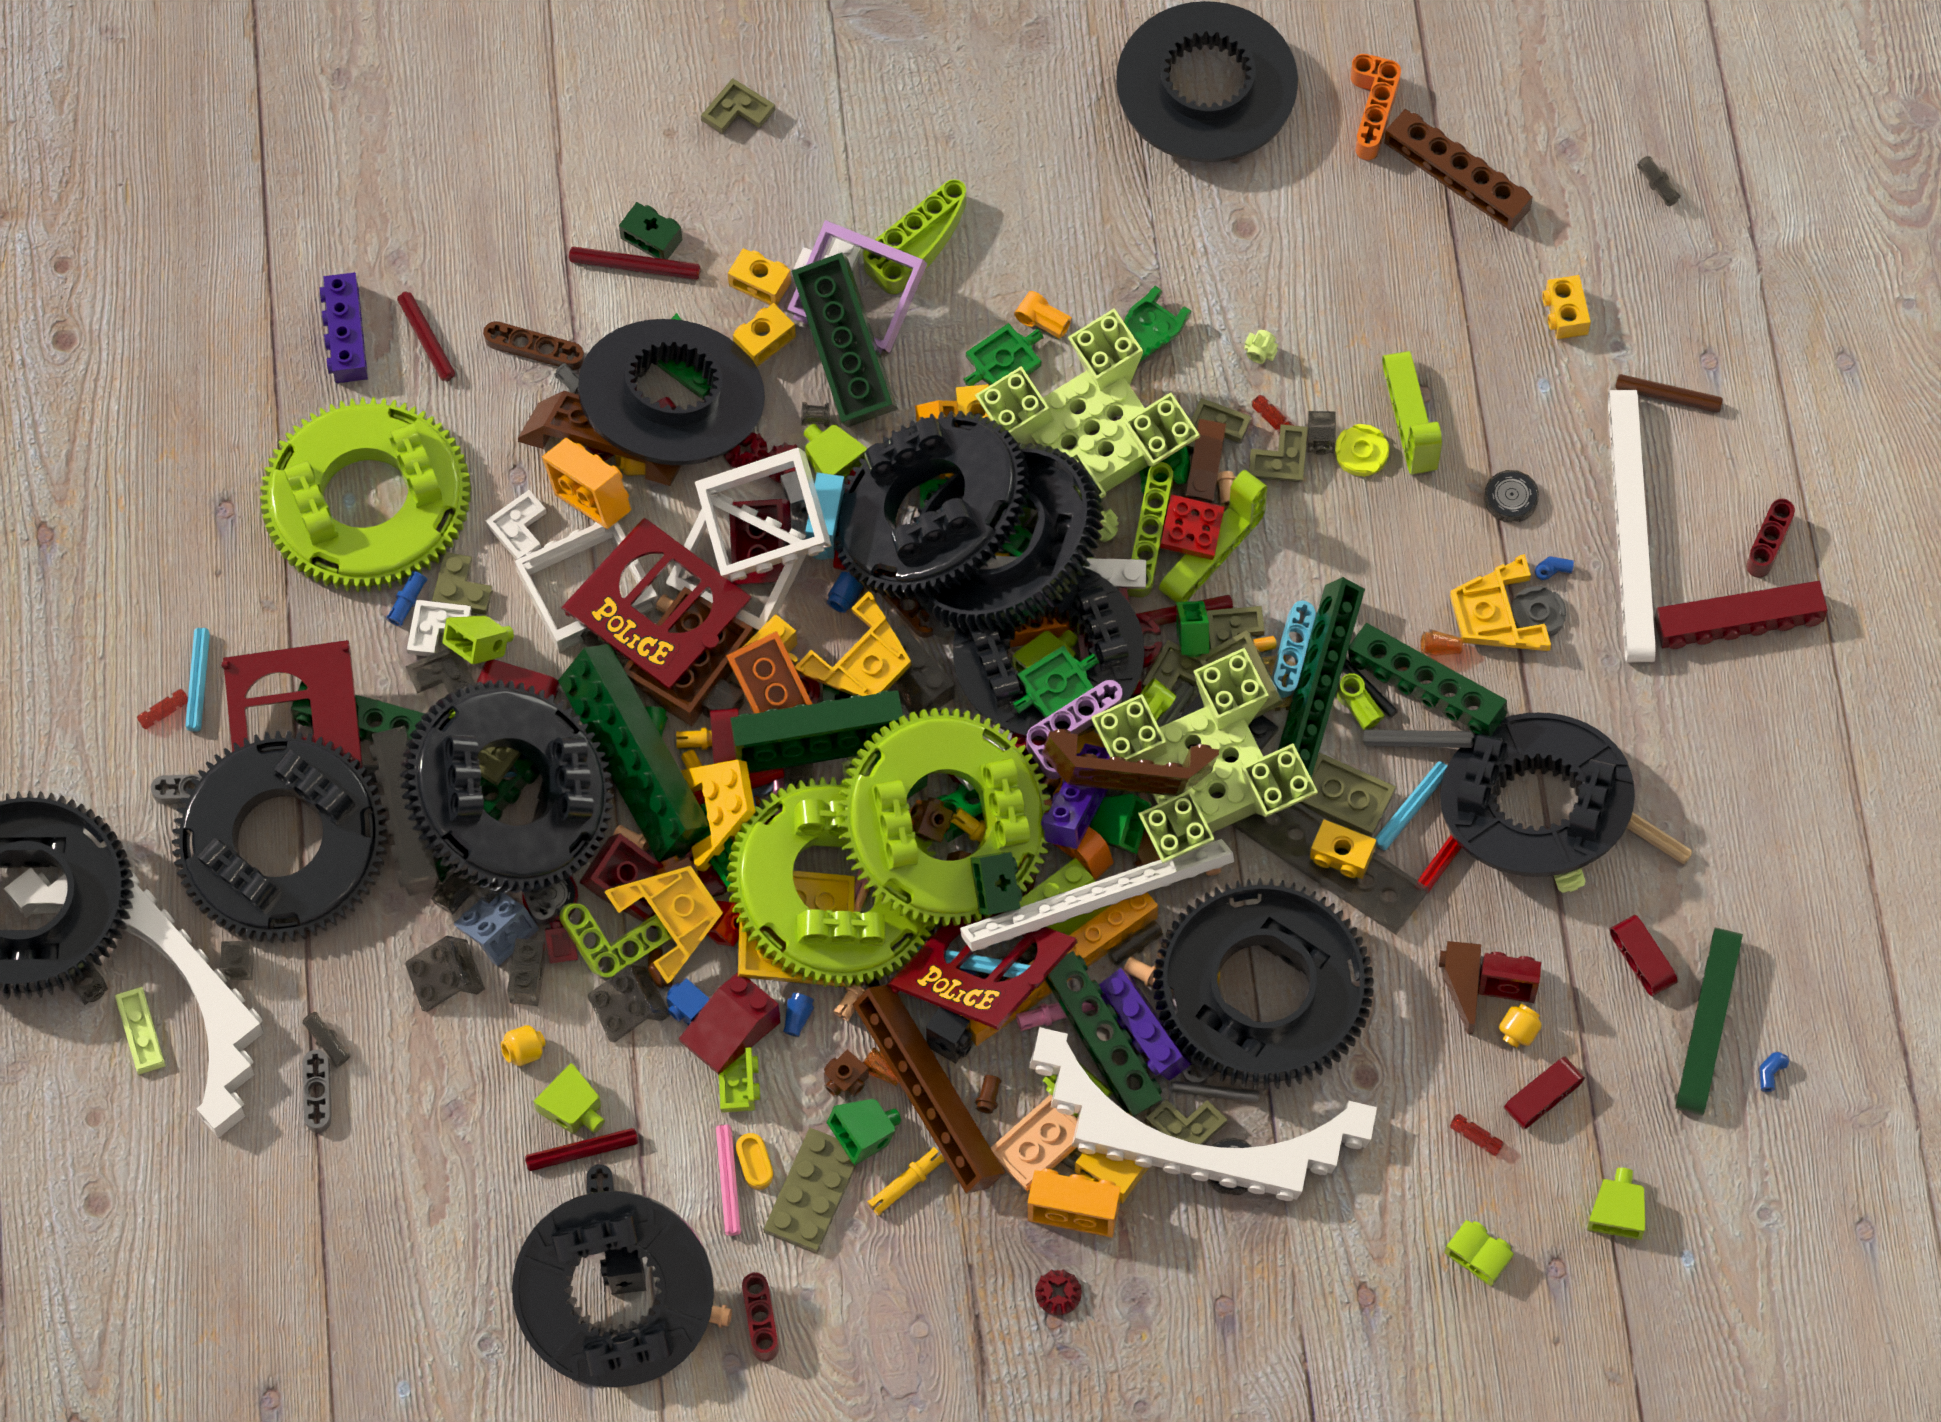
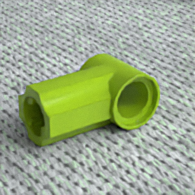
M1357 674L1345 675L1341 679L1337 690L1338 701L1349 709L1363 730L1375 727L1384 719V714L1365 689L1363 679ZM1353 687L1357 693L1350 694L1344 688Z
M1153 678L1140 693V695L1143 694L1155 720L1167 711L1176 699V695L1156 678Z

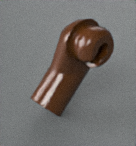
M655 948L649 952L648 971L657 987L661 989L672 987L674 978L667 984L653 963L663 956V951Z

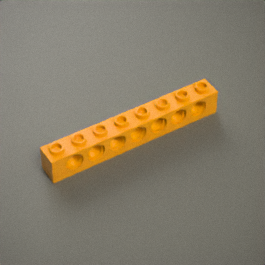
M1146 892L1143 895L1133 896L1111 905L1069 935L1077 939V944L1068 953L1074 951L1076 956L1080 955L1084 959L1087 967L1091 966L1158 918V904ZM1045 980L1029 995L1000 1029L1016 1019L1017 1013L1029 1010L1052 993ZM964 1017L970 1021L971 1040L976 1046L999 1031Z

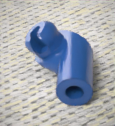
M1549 556L1536 566L1535 575L1540 580H1547L1557 572L1572 574L1574 560Z
M1781 1052L1771 1053L1760 1065L1761 1091L1772 1092L1775 1090L1774 1074L1779 1069L1783 1070L1788 1067L1789 1058L1787 1055Z

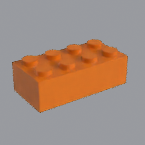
M777 631L726 655L754 714L765 712L769 709L780 710L792 708L799 704H812Z

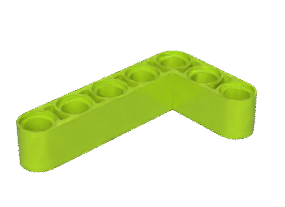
M1405 351L1383 355L1384 375L1410 475L1438 470L1442 447L1441 430L1438 421L1428 422L1411 352Z
M1159 462L1149 469L1131 558L1141 560L1138 555L1143 551H1149L1153 554V557L1146 561V580L1148 583L1145 589H1127L1128 596L1145 597L1153 589L1160 554L1159 547L1173 487L1172 468L1164 462ZM1158 473H1164L1168 476V479L1164 482H1157L1154 480V476ZM1153 499H1159L1163 502L1160 508H1151L1148 504ZM1148 525H1154L1158 528V531L1155 534L1149 535L1143 529Z
M1247 470L1240 472L1230 488L1229 508L1223 513L1214 559L1210 560L1185 554L1164 577L1158 589L1174 602H1187L1262 520L1266 510L1267 485Z
M570 903L565 905L560 911L562 925L590 970L599 977L614 976L672 938L655 914L609 944L584 905ZM574 908L578 909L581 914L580 921L576 924H572L568 919L569 912ZM653 925L657 928L658 936L651 942L646 937V931ZM589 932L593 933L596 938L595 945L591 948H587L583 943L584 936ZM627 941H631L634 945V952L629 957H626L622 952L623 944ZM604 956L608 957L611 962V966L606 972H602L598 967L599 960Z

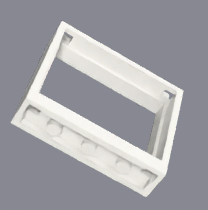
M795 448L695 482L720 574L728 580L731 579V582L738 579L743 580L747 578L746 574L757 571V573L768 572L773 569L772 565L795 563L799 561L798 557L809 554V556L819 555L820 552L825 551L824 548L832 546L805 451L800 448ZM795 467L815 537L730 564L710 494Z
M720 492L718 496L710 494L714 510L718 507L790 544L805 539L806 535L791 528L790 532L781 529L782 523L767 516L766 520L757 517L758 511L743 504L742 508L733 505L734 499ZM702 509L684 544V547L693 554L707 528ZM806 555L798 557L799 561L784 566L760 616L743 608L736 618L760 630L775 614L777 615ZM675 563L666 584L680 591L684 587L693 591L697 586L682 578L686 569ZM706 590L701 597L713 603L712 593Z
M618 521L609 529L595 522L594 525L584 530L578 529L573 531L568 537L560 541L555 540L547 543L544 548L538 551L525 553L526 556L515 561L517 573L559 653L597 635L579 621L558 629L530 575L612 537L618 546L626 537ZM636 559L628 565L638 584L646 576L640 562ZM651 584L631 605L641 614H645L656 607L658 598Z

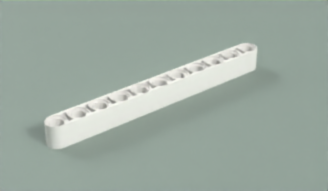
M1609 390L1608 416L1626 663L1654 662L1655 634L1637 390Z

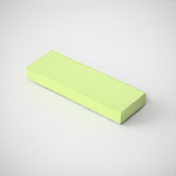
M143 987L115 995L138 1075L165 1067V1061Z

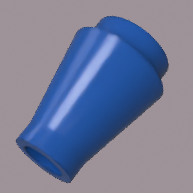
M792 993L791 998L787 999L785 1027L783 1030L785 1034L794 1037L800 1036L804 1025L815 1008L813 1006V998L799 993Z

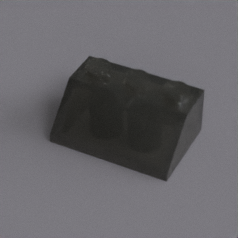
M902 624L893 632L910 658L912 665L887 691L898 690L902 713L910 721V713L915 712L919 719L920 711L925 709L928 716H930V711L933 708L938 710L955 698V687L952 680Z

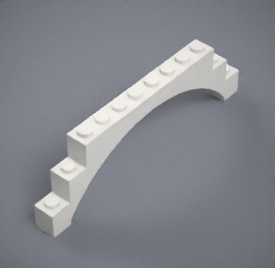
M30 868L6 886L4 890L9 900L25 918L31 914L59 913L67 896V878L64 874L51 884L42 872L37 875ZM133 873V877L129 879L134 883V887L130 889L134 894V898L127 899L130 900L133 908L125 909L131 917L130 919H122L127 925V929L123 930L139 937L160 952L178 970L199 1003L208 1037L209 1066L203 1103L196 1109L200 1118L219 1138L245 1117L242 1106L245 1104L234 1091L254 1076L251 1067L254 1062L243 1049L263 1034L260 1025L263 1020L253 1008L248 1010L242 1004L245 1000L235 988L230 990L226 986L227 979L218 968L214 971L207 964L210 960L200 948L195 951L190 945L192 940L183 929L178 931L172 925L175 922L172 916L165 909L160 911L156 907L157 900L147 889L143 892L138 886L140 881Z
M1040 1027L1035 1038L1029 1068L1035 1069V1072L1041 1075H1057L1050 1107L1056 1108L1061 1114H1078L1072 1147L1078 1148L1080 1152L1085 1154H1095V1152L1106 1154V1157L1111 1160H1133L1140 1167L1149 1168L1157 1166L1170 1174H1180L1182 1172L1190 1174L1193 1179L1199 1181L1212 1179L1220 1181L1219 1184L1225 1187L1234 1188L1241 1186L1248 1188V1191L1254 1194H1264L1266 1192L1275 1194L1276 1198L1280 1200L1292 1201L1293 1199L1297 1200L1302 1193L1307 1168L1312 1173L1318 1175L1332 1174L1337 1166L1341 1142L1345 1143V1146L1349 1148L1361 1149L1362 1147L1366 1148L1372 1137L1377 1107L1348 1101L1343 1112L1331 1121L1309 1133L1288 1141L1249 1148H1220L1190 1143L1166 1135L1143 1124L1111 1101L1092 1082L1076 1060L1066 1041L1068 1034Z

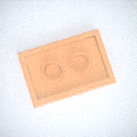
M1051 1094L991 1147L1002 1168L1027 1192L1031 1189L1034 1170L1053 1169L1076 1149V1147H1072L1077 1118L1074 1115L1061 1114L1056 1108L1050 1107L1053 1097Z

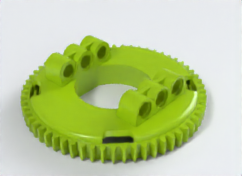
M364 397L361 398L360 404H356L352 398L350 406H345L344 402L340 401V408L335 409L333 404H330V411L327 413L323 408H320V416L318 417L310 413L312 420L310 422L301 419L303 427L299 428L294 425L293 430L295 434L292 435L286 432L285 436L288 442L280 440L278 443L281 450L273 449L275 458H268L270 467L264 468L267 476L262 477L264 486L260 487L263 496H260L263 521L277 551L281 552L283 559L288 560L290 566L295 565L298 573L304 570L305 576L309 578L313 575L316 583L323 578L326 587L332 581L336 590L341 584H344L347 592L350 586H355L357 592L360 591L361 586H366L367 591L370 592L371 586L374 585L381 591L382 584L386 583L391 589L392 582L398 581L402 586V578L407 577L409 579L412 571L422 574L421 568L423 567L431 570L430 562L434 561L439 564L438 554L444 556L447 553L445 546L453 548L452 539H459L458 531L463 530V522L467 521L466 512H469V502H471L468 466L465 463L464 454H461L460 446H456L455 438H450L449 430L443 431L441 422L435 425L433 416L427 419L425 411L417 415L416 406L408 411L407 403L405 402L398 408L396 400H393L391 405H387L386 398H383L381 403L377 404L375 397H372L370 404H366ZM364 460L381 461L395 467L401 472L408 494L402 508L391 519L373 527L358 528L340 523L331 516L329 507L324 499V492L331 478L339 470L347 465ZM450 508L453 509L454 515H448L444 526L438 532L436 528L441 522L445 511ZM318 556L338 564L339 570L318 561L313 565L311 560Z
M933 708L930 711V716L923 709L920 711L919 719L917 714L912 712L909 715L910 721L903 715L899 718L900 726L893 720L889 724L891 731L884 726L880 729L882 736L874 733L872 735L874 743L869 740L864 743L868 751L860 749L857 752L861 760L857 758L852 759L851 763L856 769L849 768L846 771L852 779L845 778L842 781L849 788L842 789L839 792L840 795L846 797V800H841L837 804L845 807L844 811L837 813V817L845 818V821L838 824L837 827L846 828V833L839 836V838L848 839V844L843 846L842 849H851L852 854L846 860L855 859L856 864L851 870H861L862 873L857 877V880L864 878L868 880L864 889L873 886L875 891L872 897H876L879 894L884 896L880 902L882 905L890 900L892 902L890 911L900 906L902 907L900 916H904L908 911H911L910 920H915L920 914L921 923H926L929 917H931L932 925H937L940 918L943 926L949 925L950 918H952L954 926L960 924L961 917L964 924L971 923V915L975 922L982 920V914H979L971 857L999 852H1012V857L1016 859L1017 867H1019L1024 856L1028 855L1022 867L1015 875L1017 885H1019L1023 893L1027 890L1023 882L1031 884L1034 881L1029 874L1036 875L1040 872L1034 865H1042L1045 862L1042 858L1038 857L1039 854L1045 855L1048 853V850L1042 847V844H1048L1049 842L1045 841L1041 821L1044 813L1051 808L1049 805H1044V801L1049 799L1050 795H1042V790L1048 786L1047 784L1039 785L1038 780L1044 775L1043 773L1035 775L1033 770L1039 766L1038 763L1029 764L1028 761L1033 755L1024 756L1022 754L1026 746L1023 745L1017 748L1015 746L1018 740L1017 737L1010 741L1007 739L1009 730L999 733V723L991 728L989 727L990 718L980 723V714H976L973 719H970V711L964 712L962 717H959V709L953 710L951 716L949 715L948 708L942 709L941 715H939L937 708ZM879 750L881 752V758L874 766L870 775L866 777L863 776L866 774L870 765L877 757L875 752ZM936 773L955 775L968 782L979 794L986 830L977 849L964 859L955 861L939 860L925 854L917 847L914 839L916 837L915 831L912 832V820L908 811L910 808L909 803L906 804V797L912 786L926 775ZM1001 879L995 881L996 887L1001 884ZM892 881L911 895V902L905 903L907 897L897 892L891 886L887 885L885 888L882 886L886 882ZM983 914V915L985 916V918H988V917L992 916V914H990V915Z
M821 777L818 785H816L813 778H810L807 787L800 780L796 786L797 789L792 783L788 785L786 791L780 788L777 796L771 793L768 801L763 799L760 803V808L755 806L756 812L748 822L742 823L741 832H738L735 836L737 842H734L731 846V850L734 852H731L728 858L731 862L728 864L727 870L731 873L728 874L727 881L732 883L728 886L727 891L734 893L731 895L729 902L738 903L734 906L732 912L741 913L737 918V923L745 922L742 932H751L748 942L756 939L758 944L755 950L763 947L766 950L763 958H767L770 955L774 957L772 966L778 962L782 963L781 971L784 972L789 967L792 969V977L798 972L801 973L802 982L808 976L813 977V985L819 979H823L824 987L829 984L830 980H833L835 988L840 985L841 981H844L846 988H848L852 984V980H854L858 987L862 984L863 978L867 984H870L874 977L879 981L884 974L889 976L894 970L898 971L903 966L902 963L906 965L911 959L910 957H913L918 952L917 947H922L925 944L924 941L931 935L928 931H932L935 925L931 924V917H929L926 923H921L920 914L915 920H910L911 911H908L904 916H900L902 907L898 906L895 910L890 911L892 902L889 900L882 905L880 903L884 897L882 894L876 896L873 907L866 913L860 914L857 911L832 912V910H811L801 900L794 885V862L801 852L812 846L843 847L848 844V839L839 838V836L846 833V828L837 827L838 824L845 821V818L837 817V813L844 811L845 807L837 804L841 800H846V797L840 795L839 792L849 787L844 785L842 781L839 785H836L835 777H832L829 784H826L824 777ZM782 808V811L779 814H777L767 825L764 824L772 815H774L779 809ZM916 836L914 839L917 847L925 854L934 858L936 851L928 852L927 850L932 845V842H923L922 838ZM892 881L886 882L882 886L883 888L887 885L891 886L897 892L907 897L905 903L911 902V895ZM763 926H769L786 942V949L783 953L780 951L782 946L766 930L763 933L760 931ZM906 933L914 934L911 939L907 937L894 951L891 950V947L899 942Z

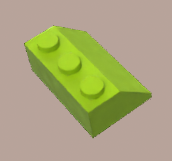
M1074 858L1022 897L1020 907L1096 881L1077 858ZM1107 905L1090 913L1081 914L1064 922H1057L1046 927L1070 935L1110 906ZM1032 943L1031 945H1032V946L1034 947V949L1037 951V950H1038L1037 944H1036V943Z

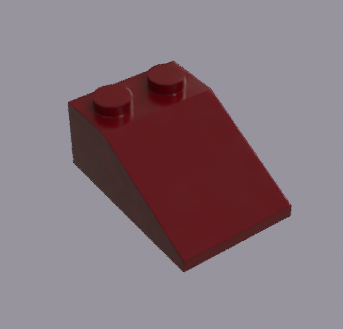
M768 499L732 503L739 508H742L744 504L757 510L756 516L763 520H766L768 516L781 522L780 528L787 532H790L792 528L790 500ZM729 513L732 564L790 545V543ZM783 563L772 565L773 569L764 573H757V571L746 574L747 578L743 580L738 579L732 581V583L738 585L777 582L785 565Z
M619 833L608 837L579 883L602 900L613 905L605 894L606 890L653 877V871L663 867V865ZM645 897L640 898L623 910L642 922L656 914Z
M737 972L716 990L679 1037V1042L719 1075L746 1052L745 1048L754 1046L781 1023L779 1004L749 978L738 977Z

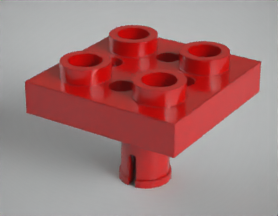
M1171 494L1159 548L1213 560L1224 507Z

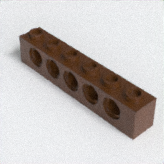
M1404 109L1386 129L1384 144L1509 231H1512L1531 210L1533 196L1524 187H1518L1509 181L1504 173L1496 172L1482 158L1475 157L1466 151L1462 144L1453 142L1440 129L1433 128L1424 122L1420 115ZM1414 137H1419V138H1421L1422 140H1415V139H1413V138H1414ZM1434 152H1441V153H1443V154H1442V155H1437V154H1434ZM1460 166V167H1463L1464 169H1463V170H1459V169H1456L1455 167ZM1477 181H1483V182H1485L1486 184H1478V183H1476V182H1477ZM1498 196H1505L1507 199H1500Z

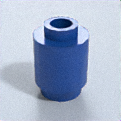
M841 572L828 593L827 604L840 613H846L848 609L853 607L864 586L852 577L849 572Z

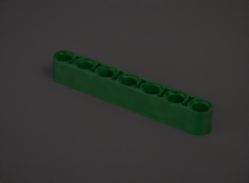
M1714 928L1675 1109L1704 1115L1741 947L1743 937L1741 933Z

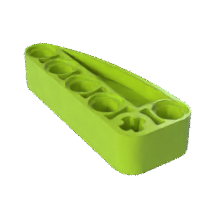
M957 179L945 182L875 240L923 259L927 263V269L943 250L960 222L967 204L965 184ZM951 195H959V197H957V198H952V197H950V196H951ZM934 210L939 211V213L932 214L930 212ZM914 226L919 227L918 230H912L910 228ZM894 242L900 243V245L898 246H892L890 244ZM863 251L864 271L885 292L894 295L899 294L905 289L913 269L869 251ZM890 276H897V277H899V278H897V279H889L888 277H890Z

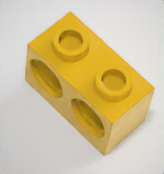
M1575 275L1547 280L1546 290L1542 291L1544 306L1549 307L1548 325L1550 330H1554L1556 340L1588 335L1591 321L1580 276ZM1558 294H1564L1567 297L1561 298L1558 296ZM1568 317L1573 319V321H1565L1563 318Z

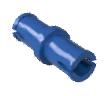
M416 571L411 572V576L402 591H398L396 594L397 600L386 617L387 621L395 626L401 627L403 625V621L411 607H415L416 598L428 580L424 575Z

